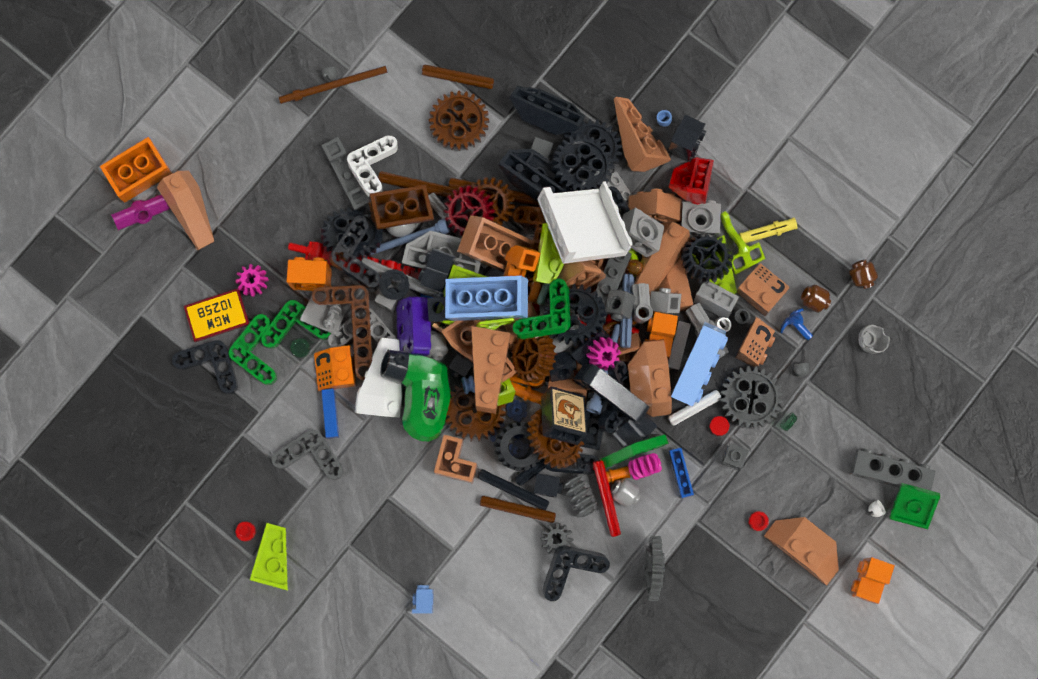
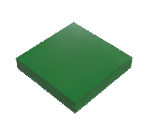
M901 483L889 518L894 521L928 529L941 497L940 493Z

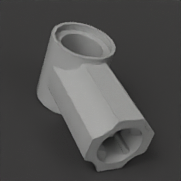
M649 284L631 285L632 295L636 297L632 318L635 322L641 324L645 323L653 315V310L650 306ZM639 309H643L646 312V318L639 316Z

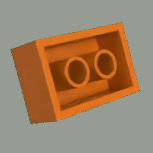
M149 137L100 166L117 196L124 203L157 184L163 178L173 174Z

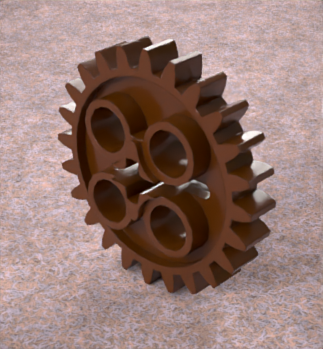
M458 90L455 96L452 91L450 92V97L444 94L443 101L437 99L439 105H432L435 111H430V116L433 118L429 119V123L433 124L429 126L430 131H434L432 133L433 137H438L437 142L441 143L444 141L443 147L445 148L449 144L451 150L457 146L458 151L461 150V146L468 150L469 144L475 147L474 141L481 143L480 136H486L483 130H488L489 127L486 124L490 123L489 118H487L489 115L488 111H483L486 105H480L481 99L475 100V94L468 97L467 91L464 95H461L460 90ZM457 105L464 107L461 111H456L454 108ZM447 110H451L454 116L451 113L447 112ZM455 117H456L458 120H461V119H462L463 125H462V123L459 122V121L456 123ZM444 118L451 120L448 124L441 123ZM470 118L477 119V121L473 124L468 123V119ZM459 130L464 132L460 137L454 135Z
M463 385L462 388L455 386V393L450 391L451 398L446 418H448L446 425L452 424L449 427L450 431L456 429L455 436L462 434L463 440L470 436V442L473 441L474 437H477L478 442H480L481 436H484L487 440L488 433L494 436V428L499 430L500 425L498 423H504L502 416H506V411H503L506 408V404L497 406L496 414L482 411L473 413L472 408H476L475 393L469 391L468 394H465ZM461 400H467L469 402L466 406H461L459 404ZM483 415L491 417L487 422L482 421L480 418ZM464 418L472 420L470 424H463L461 421Z
M539 409L531 416L532 420L528 422L531 427L526 430L531 435L527 439L532 440L529 446L535 447L533 453H539L538 459L544 458L545 465L550 463L551 468L555 466L558 469L566 468L581 457L579 454L583 450L580 447L584 445L582 441L575 445L543 436L542 409Z

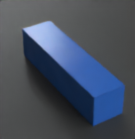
M325 389L322 390L326 438H339L335 390Z
M682 448L670 450L669 455L681 499L693 496L694 493Z

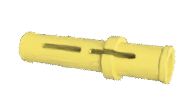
M795 218L781 222L774 221L773 224L739 233V236L745 243L773 235L780 236L782 233L796 230L798 227Z

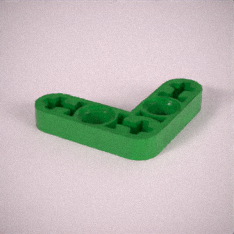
M555 279L550 284L549 315L523 318L513 324V331L518 338L527 339L566 332L570 328L569 288L563 279ZM558 286H562L560 288L561 296H559L557 292ZM557 303H565L562 309H555ZM559 316H561V318H562V320H563V322L561 323V326H558V324L560 323V318H559ZM541 322H545L546 327L542 330H538L537 325Z
M290 300L263 333L261 341L268 349L276 348L295 322L321 340H327L331 333L328 332L327 334L323 333L320 335L321 332L313 325H305L300 318L306 307L298 301ZM295 305H297L296 309L298 311L296 313L292 312L290 314V318H292L291 321L286 316H283L284 313L289 315V313L291 312V310L289 309L290 306L294 307ZM279 320L287 321L285 329L277 328ZM274 328L278 333H280V336L275 334V336L273 337L275 342H270L269 344H267L268 340L266 338L268 336L272 337L274 335V332L272 331V329Z
M259 314L254 317L230 347L229 357L263 384L272 385L277 379L276 372L251 353L271 324L270 319L266 315ZM264 319H266V320H265L266 326H265V327H263V326H260V327H259L258 321H259V320L263 321ZM259 327L258 331L261 333L258 335L252 328L257 329ZM249 333L255 335V340L252 343L245 342V337ZM240 349H242L241 354H243L247 358L245 360H243L239 356H236V358H234L236 355L234 351H239ZM250 360H257L258 366L256 369L250 370L248 368ZM261 368L266 373L272 372L270 374L272 377L271 380L266 379L264 381L265 376L259 372Z
M666 434L629 445L600 460L604 462L606 469L635 455L669 444Z

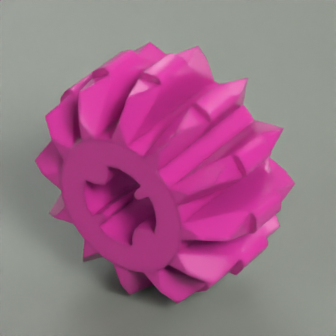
M249 264L248 270L243 266L242 270L244 272H237L240 278L235 280L237 284H240L238 290L243 291V294L246 296L250 293L252 297H255L256 291L261 295L262 291L260 289H267V285L264 283L269 281L268 277H264L267 274L266 271L261 270L259 265L254 268L252 264ZM253 277L255 282L251 284L250 278Z
M600 337L599 341L593 340V347L588 346L591 352L586 354L590 359L589 363L608 371L609 366L615 368L614 361H620L616 356L621 354L620 350L617 349L619 347L618 344L609 337L606 339Z
M655 453L636 458L628 463L630 475H632L634 480L654 475L662 470L660 458Z

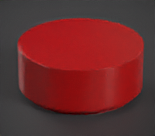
M722 416L713 418L709 425L710 431L716 436L725 435L729 430L728 420Z
M756 511L750 515L748 523L751 529L762 531L767 528L769 519L764 512Z
M241 522L236 527V536L241 541H250L256 535V528L250 522Z

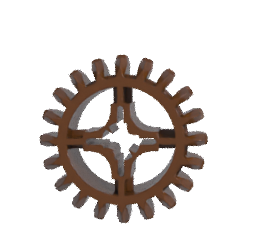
M485 177L483 181L479 179L477 180L478 193L487 187L497 190L496 193L490 195V199L494 198L492 200L494 205L490 206V209H495V213L498 215L492 222L502 226L503 221H509L508 216L513 215V212L509 210L515 208L514 204H510V202L515 201V197H509L513 191L507 192L506 189L509 185L505 184L502 187L503 180L501 179L497 183L495 177H492L490 181L488 177ZM473 183L471 185L472 189L477 185ZM501 196L504 201L503 210H501V207L498 203L499 198ZM468 197L473 204L477 205L474 197ZM475 208V209H470L471 211H469V212H467V213H470V214L473 213V211L476 210V208ZM483 210L478 211V217H483Z
M549 335L527 339L517 337V342L513 343L515 346L514 350H511L513 356L510 358L513 360L514 370L518 371L516 373L517 377L525 382L534 383L545 380V376H550L549 370L554 369L552 365L556 362L554 356L557 353L554 352L556 346L553 345V339Z

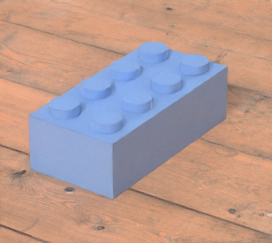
M523 276L446 279L445 318L452 321L528 318V279Z
M704 322L671 397L690 406H693L695 402L699 403L703 394L701 387L703 384H708L712 373L709 370L711 367L715 368L720 356L717 353L719 349H724L728 337L725 336V330Z

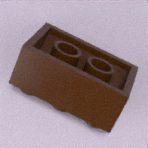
M426 185L371 193L369 195L370 212L377 229L434 220Z

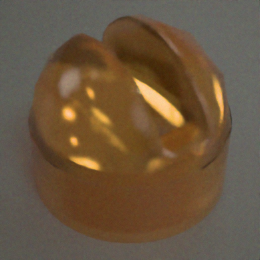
M632 259L628 262L627 270L632 275L638 276L642 272L644 264L639 260Z

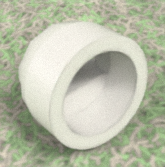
M719 317L716 319L715 325L728 332L731 328V321L728 318ZM719 322H721L725 327L722 328L719 325Z
M879 500L869 505L868 510L869 512L873 511L871 513L873 517H880L886 513L884 506Z

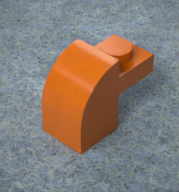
M517 245L513 246L505 256V260L508 262L503 276L525 277L527 270L535 272L541 253L534 249Z

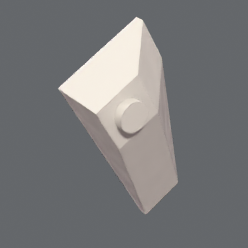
M380 338L373 354L370 368L364 375L365 380L357 392L355 413L400 418L402 402L401 383L398 384L380 376L381 362L385 352L388 349L400 351L399 340Z

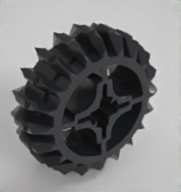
M708 232L705 234V237L701 234H698L697 238L693 236L690 242H686L682 250L681 261H684L682 267L687 268L686 274L692 273L691 278L698 277V282L705 279L706 284L709 283L710 279L714 283L717 282V278L722 280L724 275H728L729 269L733 265L732 249H728V242L722 243L723 238L716 239V234L709 237ZM716 252L720 255L722 262H720L719 258L715 255ZM692 254L695 255V258L699 261L698 265L694 262Z

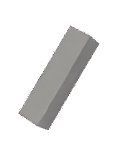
M678 322L668 361L670 370L679 371L691 325L689 323Z

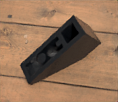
M591 390L588 394V401H590V398H593L594 392ZM602 398L600 399L602 401L600 414L591 413L586 410L587 436L582 440L584 445L581 447L595 450L601 449L604 432L599 430L598 420L609 408V404Z

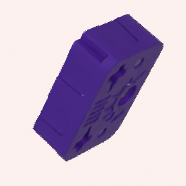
M407 297L400 300L396 306L397 340L400 343V351L423 356L429 355L431 350V322H429L427 298Z

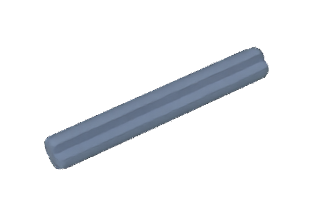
M624 274L622 291L632 294L631 285H634V277L632 274ZM632 314L630 319H622L621 348L631 347Z

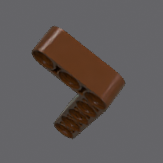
M519 206L513 213V219L515 222L529 228H536L531 249L538 251L543 223H547L543 212L539 207ZM527 270L525 278L528 279V302L538 304L537 298L543 283L533 281L535 272Z
M362 285L328 286L314 289L312 300L318 305L351 303L354 370L359 379L365 380V377L358 373V369L361 366L370 368L372 363L368 290ZM361 288L364 290L365 295L362 299L354 297L356 289ZM339 289L345 292L343 300H337L334 296L335 292ZM321 290L326 293L325 300L317 301L315 299L317 291ZM364 308L366 311L365 316L357 318L355 316L356 309ZM359 327H364L367 330V334L362 338L356 335ZM365 346L368 349V353L361 357L357 354V350L359 347Z

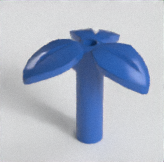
M803 308L794 310L783 321L780 329L781 334L787 325L792 324L806 340L812 338L813 335L803 325V317L800 312L804 311Z

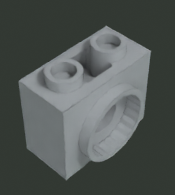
M712 200L706 201V204L698 205L689 201L683 202L680 226L688 229L690 236L697 237L698 234H701L705 237V234L708 232L709 237L716 234V238H718L720 234L721 204ZM702 218L705 224L698 225L695 220Z
M636 207L623 214L622 220L632 240L631 248L645 257L658 252L664 225Z

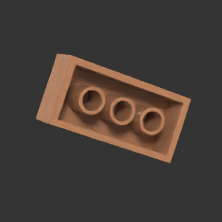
M470 215L457 252L504 272L508 262L505 260V256L510 248L517 245L531 249L533 240L483 217Z

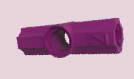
M158 195L146 201L136 200L131 204V207L111 216L117 229L121 230L135 223H148L152 216L171 208L163 196Z

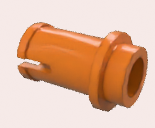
M628 466L614 470L609 468L606 471L608 482H611V484H614V481L618 479L630 478Z

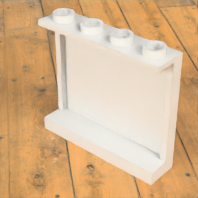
M606 181L601 184L599 189L553 194L550 187L542 189L537 200L563 264L626 256L632 246V240L626 231L625 223L620 217L618 206L612 198L611 190L608 188Z

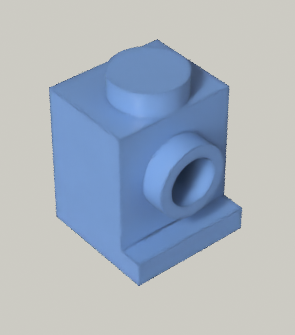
M417 585L416 593H413V605H416V609H412V613H433L434 590L429 589V585Z

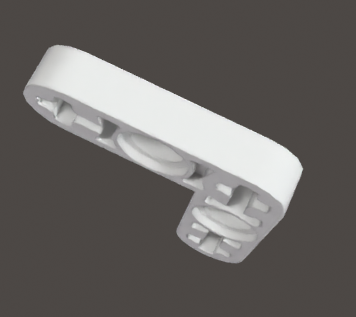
M385 136L351 152L347 157L350 170L368 197L371 193L383 191L382 184L370 165L394 154L398 150L397 140L393 136ZM370 150L378 152L375 156H369L367 153ZM362 172L370 173L367 178L360 177V174ZM372 182V186H373L375 189L377 188V190L374 191L373 189H371L369 183Z

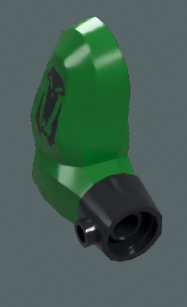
M388 349L381 362L380 376L398 384L402 383L406 387L405 409L402 418L404 429L412 438L418 441L429 442L437 439L443 430L451 397L446 365L436 359L420 354H410L404 351Z

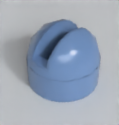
M662 110L657 114V122L660 126L666 127L671 124L672 115L669 111Z

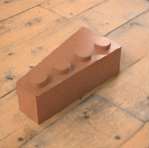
M472 326L476 410L496 414L509 349L510 333Z

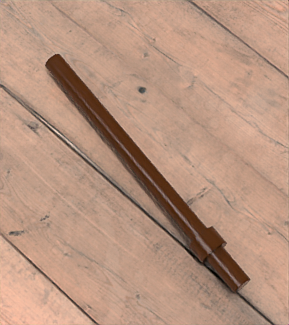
M382 66L304 90H293V93L280 96L279 100L281 104L293 100L300 101L303 100V97L388 72L386 66Z

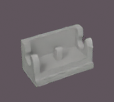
M704 280L693 303H700L702 308L720 317L729 318L739 296L710 281L706 284Z

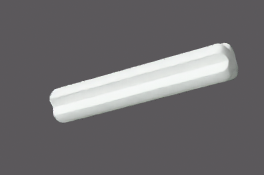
M714 390L702 397L699 403L695 402L693 406L688 405L670 415L668 419L675 426L719 401L721 395L717 390Z

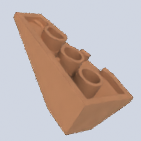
M615 97L614 104L623 152L632 171L645 172L669 162L671 158L665 146L660 140L656 141L653 137L651 127H647L640 120L642 116L632 102L627 98Z
M177 171L163 178L157 188L197 250L213 243L214 238L201 191L190 171Z
M681 256L656 291H659V288H669L672 293L681 294L680 311H684L693 306L686 271L682 267L683 261H681Z
M455 321L443 329L441 333L452 348L473 362L472 326L476 327L482 321ZM508 357L502 383L518 372L514 370L515 367Z

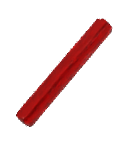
M599 460L594 462L593 466L611 537L621 535L604 462Z

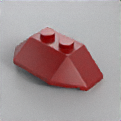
M695 157L691 159V162H686L674 168L669 188L686 201L697 205L706 204L714 160Z

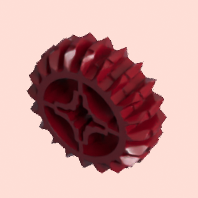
M467 185L466 190L461 186L459 191L455 189L452 191L453 195H448L447 198L451 202L444 203L445 206L449 207V209L443 210L444 213H449V216L445 217L446 221L451 220L448 227L455 226L454 232L456 233L460 230V236H463L467 225L463 224L458 218H465L468 222L470 215L477 216L478 211L483 210V218L490 221L494 220V217L489 215L495 213V209H490L494 202L488 203L487 200L490 199V195L484 197L485 190H481L478 193V186H475L473 190L471 185ZM468 196L474 197L480 204H473L471 199H468ZM461 198L462 208L459 212H456V204ZM475 208H476V210H474L473 213H471V214H470V213H464V214H462V213L465 212L467 209H475Z

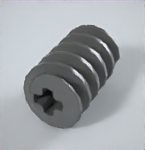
M583 473L569 479L563 486V489H570L566 495L573 496L569 502L577 503L573 507L574 511L580 510L576 515L577 518L588 516L599 510L594 509L597 501H590L594 495H587L591 488H584L587 480H580L584 475Z

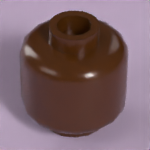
M866 259L852 264V268L849 271L854 285L857 287L863 286V289L872 287L874 281L878 278L873 263L866 261Z
M815 284L807 286L801 295L803 306L817 313L823 309L826 310L831 303L829 291Z

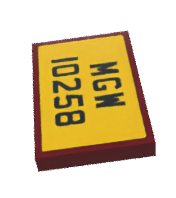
M238 288L184 306L195 343L250 324Z

